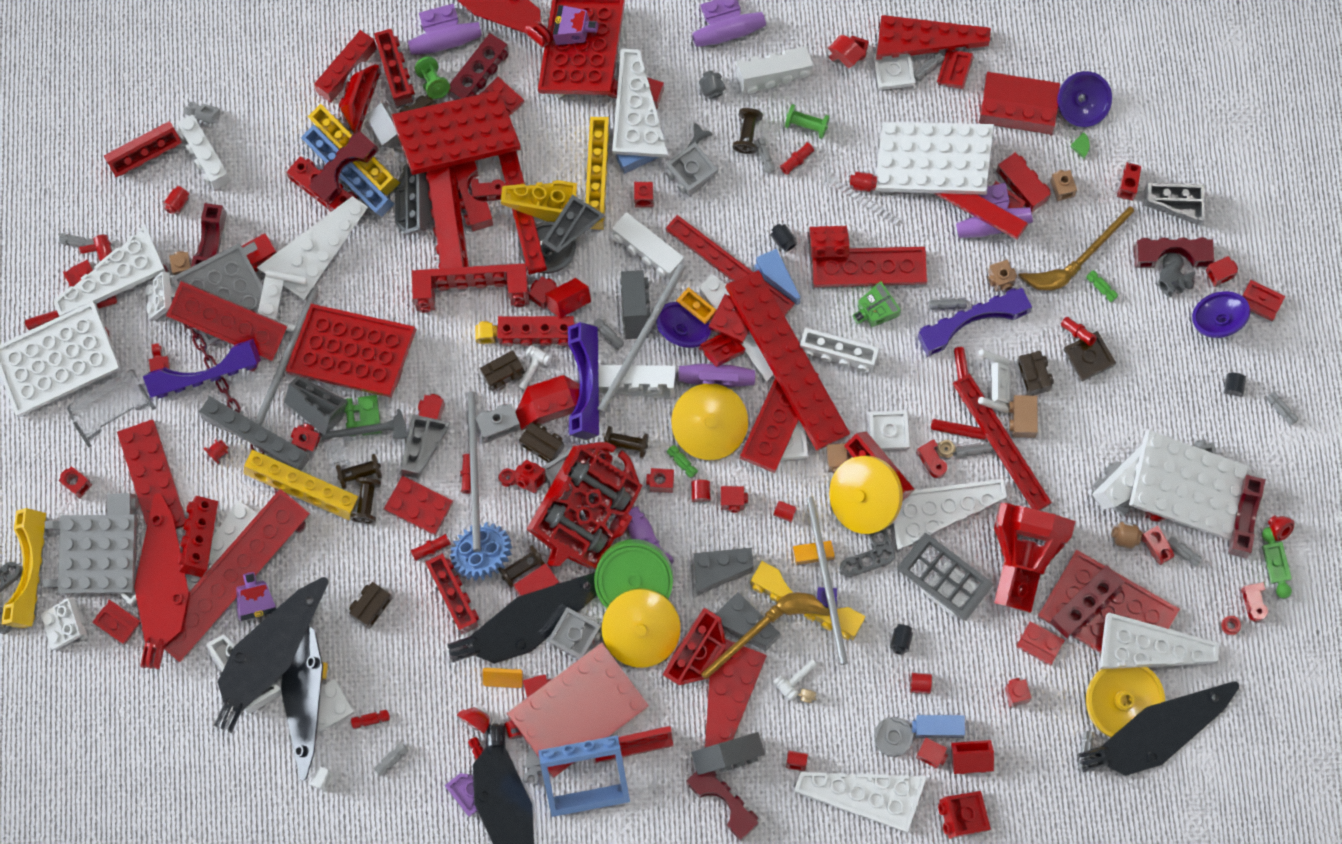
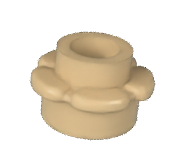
M943 440L938 443L937 453L941 457L950 458L953 456L956 446L950 440Z
M801 688L800 693H798V696H801V701L812 703V700H817L815 698L817 692Z

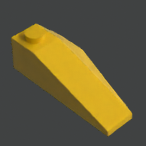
M555 180L552 183L545 184L537 182L535 185L527 186L525 184L503 186L501 205L547 222H555L571 196H576L577 183Z

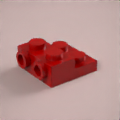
M847 226L809 227L811 258L849 257Z
M981 791L946 796L939 800L938 811L940 815H943L945 821L943 831L948 835L949 839L991 830Z

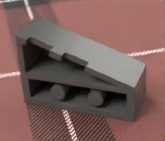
M1148 182L1144 190V206L1201 226L1204 222L1205 184Z
M572 195L542 241V245L559 254L604 218L605 215Z
M644 270L621 271L626 339H637L651 315L650 307H646V304H650L649 292H645V289H649L648 277H644Z
M297 376L288 385L284 403L322 434L326 435L343 419L348 400Z
M412 414L400 475L419 478L449 429L450 422Z
M752 548L693 553L697 596L754 571Z
M739 592L716 613L721 618L723 629L740 638L764 618ZM769 623L748 643L766 651L780 638V632Z
M755 732L693 751L691 754L697 774L701 775L720 769L721 773L732 770L731 765L734 768L744 766L745 761L747 764L759 761L758 757L765 755L759 732Z

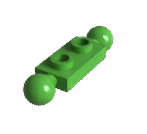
M1267 527L1262 532V538L1268 544L1263 545L1262 550L1271 584L1278 583L1276 588L1277 596L1287 599L1291 596L1292 589L1290 585L1286 584V581H1291L1292 577L1283 542L1276 543L1271 528Z

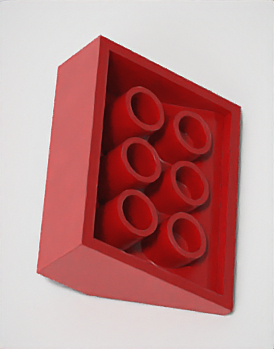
M987 72L979 123L1052 135L1056 123L1057 97L1060 83Z

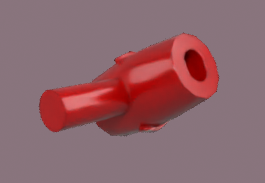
M105 234L94 237V244L79 247V253L84 254L96 251L99 261H102L112 252V244L109 241L108 235Z

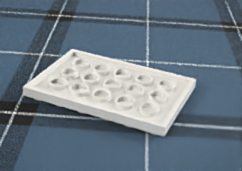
M883 122L875 191L987 195L994 124Z
M93 301L0 345V375L17 417H21L121 370L97 305Z
M1148 430L1145 431L1129 506L1217 537L1231 540L1243 479L1247 475L1249 466Z

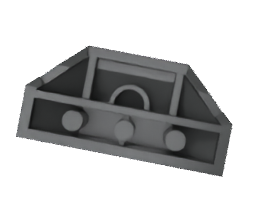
M407 163L404 164V171L399 177L398 181L400 184L395 188V223L408 235L423 230L433 220L431 215L433 207L428 195L430 186L426 179L427 172L412 175Z

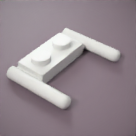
M267 269L258 313L276 320L284 281L305 285L307 278ZM283 323L288 325L286 331H294L296 325Z
M981 349L979 356L994 361V364H992L991 374L992 400L980 397L978 403L1007 414L1009 413L1008 404L1010 401V367H1008L1010 360Z

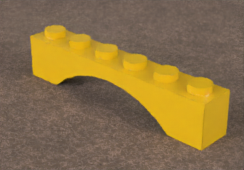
M28 508L16 511L14 531L22 550L23 568L15 593L3 607L2 625L23 629L32 627L35 620L34 608L37 602L36 592L40 580L39 569L42 563L41 553L44 545L45 521H47L45 512Z
M761 561L750 581L754 591L770 595L769 598L774 602H778L782 596L788 593H794L787 586L777 568ZM849 607L839 608L837 612L843 639L854 641L866 616ZM804 614L806 619L822 623L821 626L826 630L831 631L833 629L830 615Z

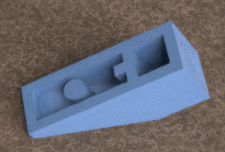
M777 249L756 257L755 271L759 270L767 283L796 305L800 304L801 297Z

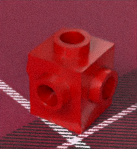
M308 423L298 425L297 428L294 427L290 438L293 439L291 444L296 445V447L305 452L307 450L316 451L321 439V432L315 430V427Z
M528 460L517 466L514 472L516 485L534 494L546 482L545 468Z

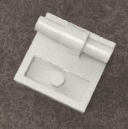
M161 272L146 285L145 294L148 300L146 311L149 320H157L169 310L171 301L175 296L177 288L171 278L175 275L170 276L169 272Z
M68 598L40 614L51 650H58L79 637L81 640L88 638L83 613H80L77 601H74L73 598Z

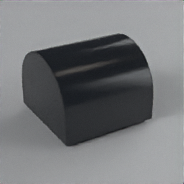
M1235 372L1228 373L1223 393L1243 397L1246 376Z

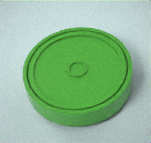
M639 539L624 540L611 546L601 556L594 576L595 590L599 600L606 608L617 596L633 589H650L669 599L673 587V569L666 554L656 545Z

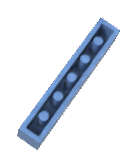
M315 125L301 137L325 163L332 161L336 157L339 148ZM353 162L342 169L339 177L379 216L383 217L395 204Z

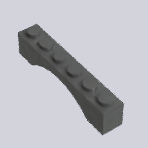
M209 396L199 411L203 420L244 439L279 462L302 471L309 461L307 452Z

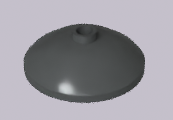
M555 222L536 224L547 268L546 271L539 273L549 274L564 269L571 263L576 253L575 241L559 254L542 245V241ZM520 243V254H521V258H522L523 262L525 263V259H524V255H523V251H522V247H521V243Z

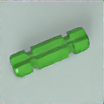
M1092 270L1086 278L1091 283L1093 282V285L1103 295H1106L1110 302H1113L1118 297V293L1114 289L1111 290L1112 287L1102 277L1099 278V274L1095 270Z
M675 445L671 446L667 450V454L673 457L675 463L683 471H686L685 474L689 478L694 477L698 470L691 466L692 463L682 452L679 453L680 450Z

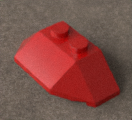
M377 64L352 75L350 82L348 81L345 86L346 94L340 100L339 108L353 134L361 131L365 115L381 74Z
M561 375L527 386L515 412L521 430L527 429L531 422L535 425L537 423L543 424L572 414L578 401L580 384L565 375Z
M703 608L672 655L662 675L678 685L704 680L701 675L702 672L720 657L726 647L721 618L708 609Z

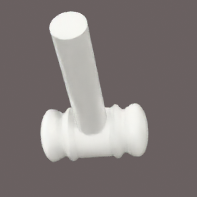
M534 345L528 348L526 356L531 357L533 360L518 386L520 389H526L539 363L545 366L551 363L552 354H548V352L538 347L535 348Z
M812 659L791 679L788 680L784 675H780L774 680L773 684L777 686V689L789 701H792L799 693L798 690H795L794 686L818 664Z

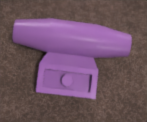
M713 0L700 4L705 21L709 25L692 32V37L696 47L716 45L747 36L765 27L766 21L763 12L740 14L741 8L738 0Z
M453 3L419 12L423 31L426 33L408 40L411 55L430 54L467 44L482 37L479 22L458 24L459 20Z
M1006 183L988 186L987 195L977 194L1028 224L1033 222L1030 207L1008 208L1009 197ZM975 216L956 223L959 238L985 237L1003 233Z
M703 363L679 366L678 381L693 385L719 384L727 388L755 385V370L734 365H720L718 367L714 364Z

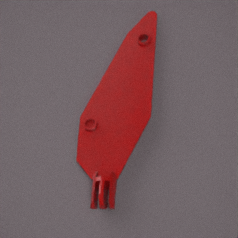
M457 0L475 16L526 33L528 37L541 47L554 41L553 33L541 23L540 9L530 0Z
M156 493L153 497L134 585L145 640L140 667L159 670L164 646L182 631L189 597L186 574L179 572L178 558L181 551L174 517L160 493Z

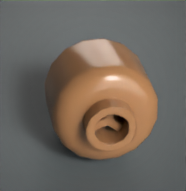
M1122 521L1117 527H1113L1111 537L1114 538V543L1117 546L1132 549L1140 544L1142 531L1139 530L1136 524Z

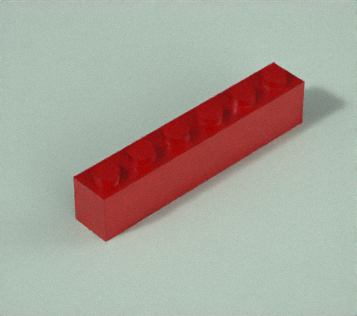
M455 166L428 171L426 179L430 186L428 195L433 207L431 215L435 222L433 230L438 243L436 251L440 257L439 268L469 267Z

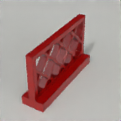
M671 726L618 737L622 758L674 747ZM615 754L595 758L596 763L614 760L616 756Z

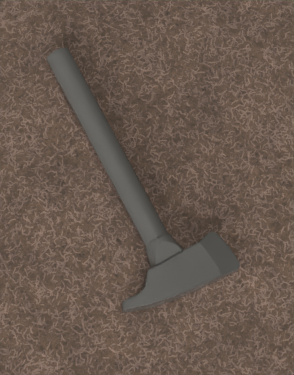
M399 408L393 420L386 423L329 431L326 435L321 433L322 440L393 430L394 439L407 438L404 417Z

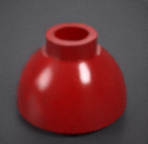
M1274 515L1268 521L1275 541L1286 539L1295 527L1294 520L1286 516L1277 517Z

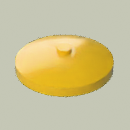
M700 384L687 390L677 400L672 411L671 428L676 442L686 453L702 460H717L732 454L742 444L748 429V414L740 397L731 389L719 384Z
M858 456L845 461L835 471L830 483L829 498L835 516L846 528L856 533L871 534L886 529L895 521L901 510L903 492L896 472L888 463L873 456Z
M633 589L617 596L607 607L602 621V636L607 649L618 661L632 667H651L667 659L676 648L680 637V619L676 608L664 595L650 589Z
M1148 667L1100 669L1091 679L1086 693V707L1091 721L1099 731L1110 738L1144 708L1165 702L1163 686L1156 674Z

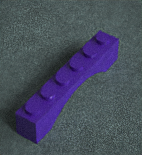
M1013 288L1001 297L999 295L994 296L987 303H978L966 312L961 310L952 318L948 319L945 317L939 320L938 324L922 327L919 331L918 339L926 356L929 357L945 350L955 333L971 322L985 318L1015 320L1029 314L1032 306L1023 288Z
M579 322L568 327V345L577 363L580 380L578 401L574 411L569 416V435L588 440L599 436L598 327Z
M254 339L234 345L219 364L207 370L179 372L164 367L148 372L142 377L150 398L157 396V399L168 396V392L175 391V393L186 390V386L192 385L194 388L204 384L203 381L210 379V382L221 379V375L224 374L232 376L239 373V370L243 368L246 371L257 367L256 364L261 359Z

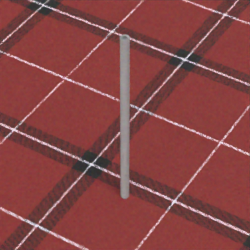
M678 265L599 405L598 410L604 413L683 274L686 268L684 265Z
M311 289L255 419V423L260 426L290 360L310 304H314L318 290Z
M469 391L468 420L473 551L480 552L475 392Z
M808 497L806 500L840 665H846L848 661L814 497Z

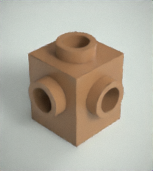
M1008 259L989 266L988 280L991 287L994 286L996 292L1000 290L1005 292L1013 288L1012 286L1015 284L1017 274L1015 269L1010 267Z

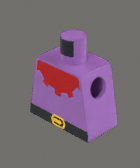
M563 5L558 6L553 30L556 45L584 43L587 32L597 33L598 22L590 21L586 10Z
M255 572L243 574L245 585L236 588L237 613L240 621L274 612L277 608L266 582H257Z

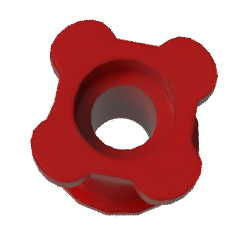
M215 439V443L208 449L205 447L204 450L219 464L218 460L225 453L228 454L226 450L229 447L222 440L217 441Z

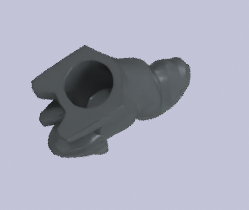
M1176 253L1167 254L1163 258L1162 264L1165 268L1160 273L1158 284L1159 288L1170 298L1172 293L1175 292V288L1180 293H1183V290L1186 288L1192 289L1196 272L1193 271L1186 275L1182 274L1180 270L1184 266L1183 258Z

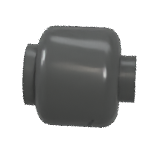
M713 70L703 73V77L699 80L700 88L705 97L713 99L723 95L726 87L720 73H714Z

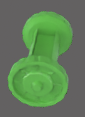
M427 56L416 62L414 67L415 73L418 77L424 78L427 81L426 93L430 98H443L449 92L450 84L446 78L439 77L437 74L439 66L436 59Z
M792 104L786 115L785 128L795 124L819 132V138L823 139L828 129L830 116L825 115L824 119L800 113L796 111V105Z

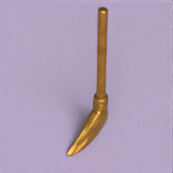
M1129 206L1076 261H1072L1064 269H1054L1042 273H1019V277L1037 290L1052 291L1064 287L1070 282L1071 277H1074L1081 270L1083 263L1132 215L1134 208Z
M802 592L788 593L782 596L777 604L773 605L765 613L763 619L703 671L701 675L704 679H708L770 622L774 623L783 614H819L828 616L830 615L829 611L814 595Z

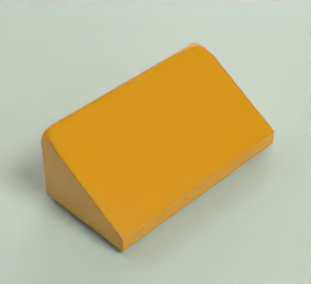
M689 287L676 300L677 303L704 324L713 318L717 310Z
M831 540L823 541L827 561L834 560L835 555ZM815 543L793 546L796 565L819 562Z
M483 668L484 686L523 687V671L521 669Z

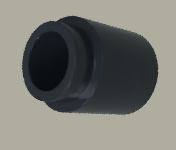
M777 224L771 229L772 233L770 236L781 250L788 252L797 245L795 236L786 224Z
M898 624L894 629L890 643L893 653L904 655V653L909 652L913 636L910 626Z

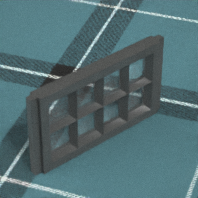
M927 533L923 534L897 567L900 573L965 621H967L994 586L988 578Z

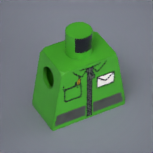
M880 281L858 300L857 306L860 311L852 316L858 325L867 320L871 327H875L899 317L901 309Z

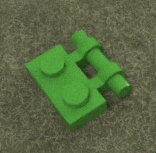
M377 395L358 397V405H353L352 398L346 399L348 400L344 411L347 416L346 429L381 423ZM354 413H360V421H355ZM382 431L365 433L362 435L365 436L382 433Z

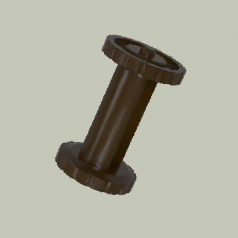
M742 108L738 113L739 117L743 119L740 139L733 143L732 148L739 153L754 154L757 152V146L752 143L756 121L762 120L763 113L753 108Z
M608 426L604 442H608L616 446V448L639 452L640 458L644 459L646 449H648L649 434L645 433L643 438L613 433V427Z
M372 454V461L342 469L340 464L336 465L337 478L340 480L342 489H347V482L356 480L359 477L376 474L378 479L382 478L381 464L378 463L376 454Z
M359 477L355 481L357 485L361 486L357 513L351 514L350 519L358 523L373 524L376 522V517L371 515L374 489L381 487V482L374 478Z
M533 545L529 546L530 553L505 569L498 568L502 575L501 578L505 580L510 588L514 587L512 582L514 579L536 565L541 567L545 564L541 554L537 552ZM530 557L534 560L532 564L527 562Z

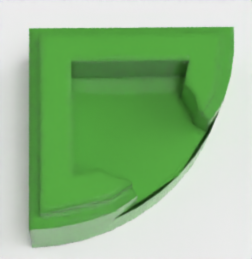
M1084 132L1070 146L1083 159L1087 156L1090 147L1089 139Z

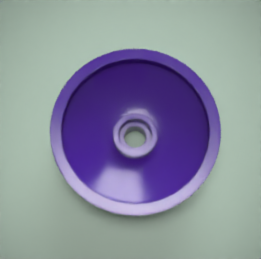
M1080 71L1072 74L1062 83L1057 97L1059 111L1063 118L1072 125L1090 127L1098 124L1107 116L1112 105V91L1108 82L1101 75L1091 71ZM1080 95H1083L1082 101H1079Z
M1229 291L1216 292L1198 302L1192 313V321L1196 330L1204 336L1211 338L1227 337L1235 334L1246 325L1250 317V308L1247 300L1240 294Z
M677 302L665 304L656 320L657 328L663 337L680 347H699L701 343L708 340L711 334V329H709L710 322L702 323Z

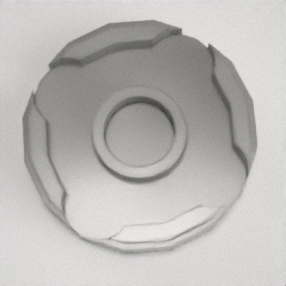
M886 718L875 728V745L886 756H902L908 752L913 743L912 729L902 718Z

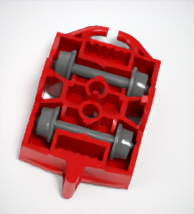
M608 442L573 446L527 527V531L551 549L547 562L549 567L561 566L566 559H569L588 569H596L604 552L610 548L614 539L624 534L632 519L629 512L643 485L639 482L632 460L624 451L621 450L617 456L624 462L625 468L623 471L598 456V453L602 450L613 453L616 446ZM590 494L594 496V502L592 504L589 502L588 499ZM581 510L585 514V518L583 521L579 517V513ZM610 515L615 516L608 529L605 525Z

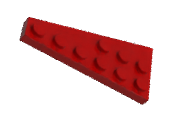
M881 15L876 60H880L885 56L897 58L901 54L913 56L937 53L942 49L954 51L958 47H965L967 49L986 47L990 43L991 28Z
M725 639L726 647L721 655L734 645L735 642ZM743 646L709 677L705 748L734 739L767 655Z

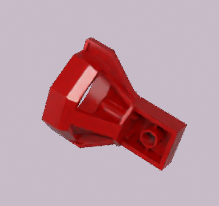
M1000 503L994 530L1004 556V562L994 603L1031 613L1040 575L1045 573L1044 571L1049 562L1071 539L1076 521L1023 506ZM1017 534L1046 542L1042 546L1029 540L1021 541L1017 539Z

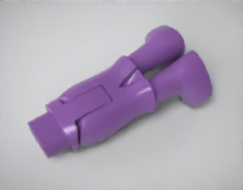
M639 507L631 508L629 515L632 516V519L627 527L630 537L650 542L662 550L659 545L660 541L655 537L652 526L644 513L640 512ZM664 552L672 564L674 562L673 557Z

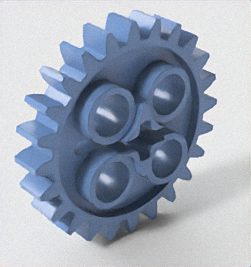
M486 522L483 527L480 524V552L473 551L472 525L470 526V531L463 530V536L457 535L460 539L459 541H453L456 547L450 548L452 554H450L451 562L456 572L461 577L466 576L468 580L473 577L477 581L479 576L484 580L485 575L491 578L492 572L498 574L499 567L505 568L503 562H509L507 556L512 555L510 551L513 548L510 543L511 539L507 532L501 526L496 527L495 523L489 526Z

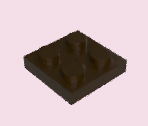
M1098 331L1092 333L1097 337L1093 345L1089 346L1080 339L1063 349L1082 382L1116 365V361Z

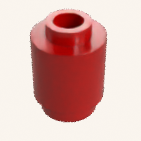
M855 171V175H851L850 186H853V190L870 192L876 189L877 176H873L872 173Z
M180 186L172 189L163 203L164 209L172 215L175 213L179 214L189 200V192Z

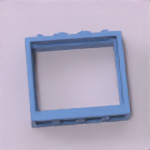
M618 735L538 750L551 817L630 802ZM615 754L621 784L554 797L548 767Z

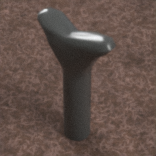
M694 123V137L688 147L695 142L698 145L701 139L712 136V132L703 131L697 123Z

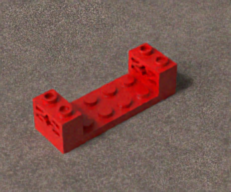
M526 263L412 270L413 302L416 311L421 313H429L431 310H436L435 289L445 291L449 288L462 290L468 287L486 288L491 285L495 287L508 285V296L511 306L524 307L525 305H530Z

